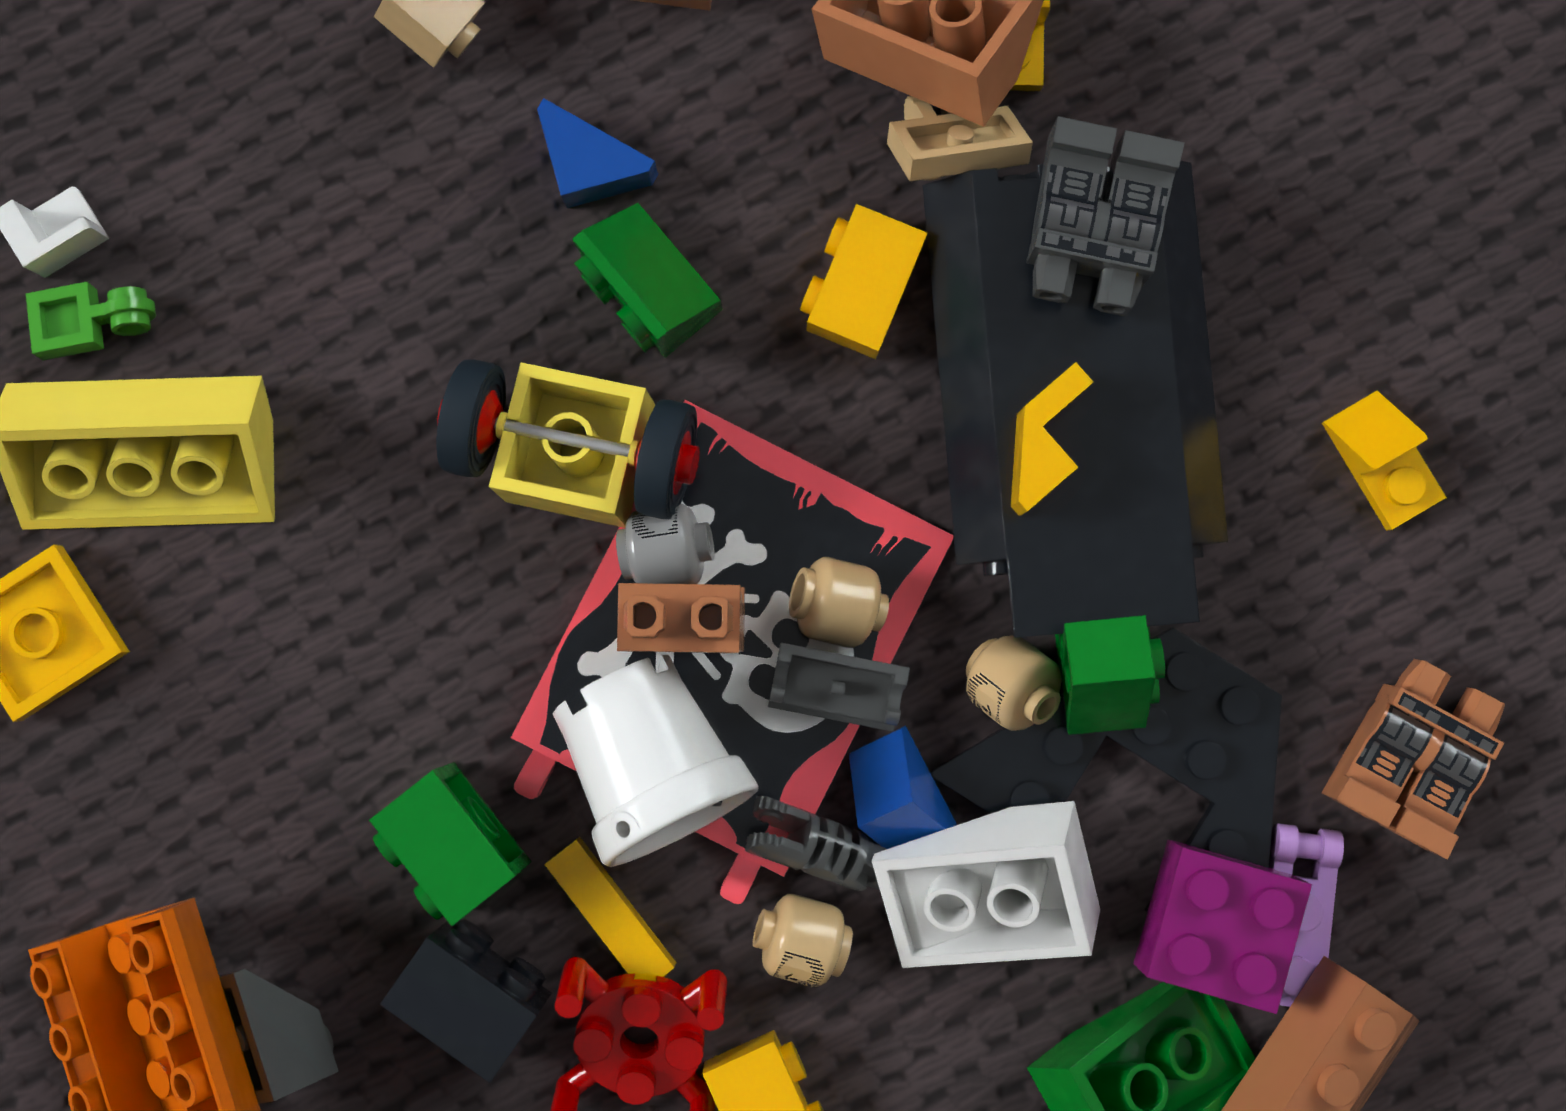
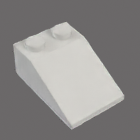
M1074 801L1008 807L874 853L872 864L902 968L1092 956L1100 905Z

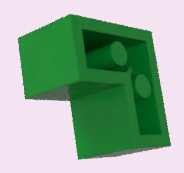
M1146 615L1064 623L1063 634H1054L1058 665L1062 675L1061 687L1068 735L1146 728L1150 704H1159L1160 702L1159 679L1165 678L1162 642L1160 638L1150 639V626L1147 627Z

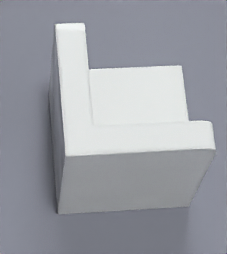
M76 187L66 189L34 210H30L14 200H10L0 207V230L24 268L44 278L109 239L81 191Z

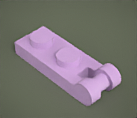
M1276 823L1273 826L1269 859L1270 869L1292 875L1293 864L1296 858L1314 860L1312 878L1296 876L1312 884L1280 1006L1290 1007L1323 956L1329 958L1337 874L1344 853V838L1341 831L1321 828L1317 834L1299 832L1296 825Z

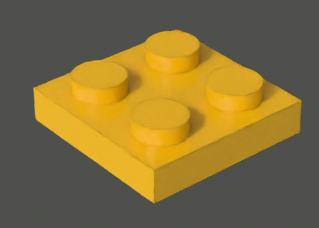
M50 546L0 579V702L13 722L24 721L130 652L63 546Z

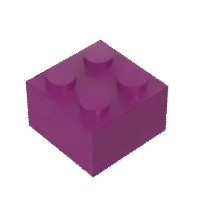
M1168 839L1133 964L1148 978L1277 1014L1312 884L1288 873Z

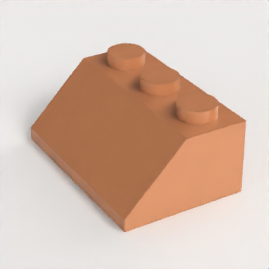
M818 0L812 8V13L825 60L984 127L1018 80L1044 0Z
M1323 956L1221 1111H1361L1419 1023V1020L1377 989Z

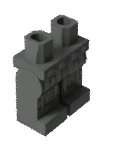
M1060 116L1057 117L1048 136L1032 240L1026 262L1034 265L1033 297L1057 303H1067L1071 298L1075 274L1099 278L1094 309L1119 316H1127L1141 287L1155 271L1157 251L1164 228L1167 205L1174 176L1179 169L1185 142L1125 130L1113 151L1117 128ZM1112 152H1113L1112 161H1111V166H1110V171H1109V176H1108V181H1107V186H1106V191H1105V196H1104V201H1103V200H1100V199H1101V196H1102V191H1103V186H1104V181H1105V176H1106L1108 161H1109V158L1111 157Z

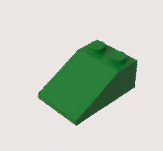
M1162 982L1072 1032L1029 1065L1027 1070L1050 1111H1221L1256 1058L1223 999Z

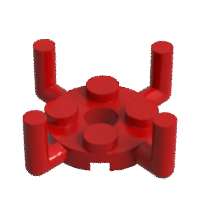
M572 957L568 959L563 966L555 1001V1010L564 1018H573L580 1013L573 1042L574 1052L578 1056L580 1063L557 1080L550 1111H577L580 1094L595 1083H599L610 1091L616 1092L621 1100L633 1105L644 1104L653 1096L662 1095L676 1089L690 1103L689 1111H715L716 1104L707 1083L695 1071L701 1063L704 1054V1029L714 1031L719 1029L724 1023L727 990L725 974L718 969H711L686 987L669 978L657 975L656 981L634 979L635 973L618 975L605 981L583 958ZM633 1026L647 1027L657 1035V1039L648 1044H637L630 1041L623 1032Z

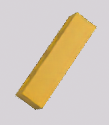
M578 837L544 864L628 974L635 973L634 979L656 981V975L664 977L675 968L676 961L581 837Z

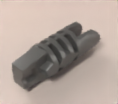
M756 796L752 810L753 817H756L762 823H768L770 826L789 832L787 838L777 837L776 834H769V832H754V834H749V837H747L746 852L795 870L801 869L804 873L826 881H833L837 885L860 892L866 890L867 886L879 889L872 858L874 853L886 850V848L875 844L874 840L857 829L851 830L846 825L824 817H818L816 814L767 796Z

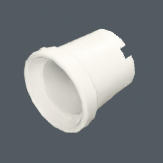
M668 654L661 656L657 673L650 659L646 658L615 670L585 686L580 691L588 706L576 714L572 715L566 700L557 706L553 712L597 823L592 830V838L600 860L606 866L614 867L628 863L684 838L737 808L751 798L759 789L757 782L742 759L737 755L729 756L683 683Z

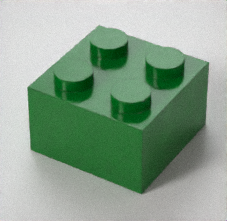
M454 762L430 771L369 820L378 832L373 836V841L380 853L394 867H399L401 864L405 866L419 884L414 888V894L423 908L436 920L444 916L451 927L532 862Z

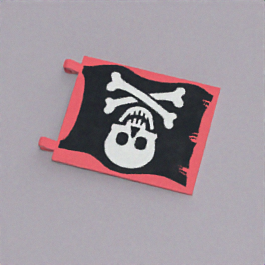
M684 400L683 403L694 406L696 409V446L700 447V456L695 479L691 485L687 484L681 504L686 505L693 511L697 523H709L715 551L714 560L704 562V571L698 584L740 585L745 588L744 652L617 651L618 583H635L633 579L625 580L622 575L617 556L615 534L511 736L512 739L533 749L514 783V790L528 799H535L541 795L556 762L576 771L564 736L553 716L557 706L566 700L572 715L588 706L580 691L585 686L615 670L646 658L650 659L657 673L661 656L668 654L683 683L729 756H739L759 786L758 791L746 802L695 831L738 853L721 886L720 895L734 904H741L744 902L761 866L783 877L789 868L745 851L747 837H749V834H754V832H769V834H776L777 837L787 838L789 832L770 826L768 823H762V821L753 817L752 810L756 796H767L816 814L860 726L768 707L780 643L891 664L954 535ZM634 502L631 513L636 511ZM822 557H832L871 568L879 576L881 593L888 595L889 610L884 626L879 632L871 631L864 643L854 648H847L806 637L799 630L797 619L792 618L789 614L790 593L797 573L803 567L810 568L815 561Z

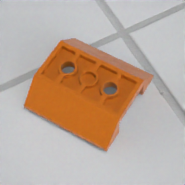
M195 897L131 915L28 950L32 962L30 969L31 982L35 992L44 1001L51 1024L49 1031L50 1044L55 1055L63 1063L70 1085L68 1101L71 1111H261Z

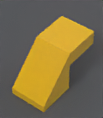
M1077 362L1026 404L1017 414L1011 507L1019 516L1028 512L1078 468L1075 462L1043 427L1093 383L1092 379Z

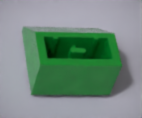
M639 203L582 230L572 238L581 255V258L574 263L582 274L580 276L604 305L615 298L622 307L616 313L623 322L621 325L645 353L655 346L666 358L722 311L721 300Z

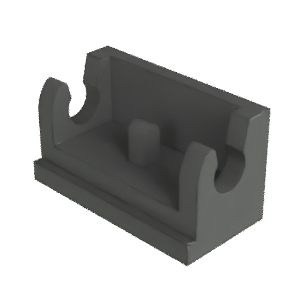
M780 643L768 707L894 732V726H897L900 720L901 697L903 690L907 686L910 668Z

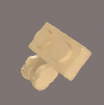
M907 96L903 111L905 120L889 123L887 145L909 181L936 180L943 176L957 175L971 170L997 168L998 170L1004 167L1029 164L1033 142L1008 106L998 107L983 127L943 109H940L941 115L937 116L929 103L912 96Z

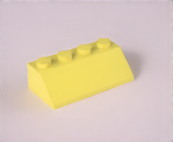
M262 376L6 383L0 396V473L22 530L274 522L273 417Z

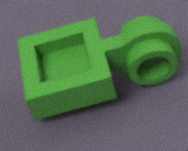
M88 282L26 293L32 354L44 361L104 349L102 325L110 324L112 333L117 335L132 336L146 333L151 329L150 321L156 317L155 303L147 298L145 289L127 286L110 290L107 293L108 301L99 304L98 290Z

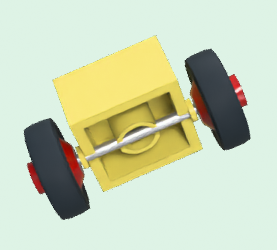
M466 359L460 362L454 370L439 407L436 450L441 469L463 477H480L489 466L498 441L501 439L489 488L507 503L625 528L627 520L631 515L633 502L638 513L659 519H671L672 515L675 514V508L683 500L687 484L691 485L696 476L700 447L696 446L697 413L695 407L673 400H659L655 405L646 388L521 362L508 413H506V381L502 368L490 362Z

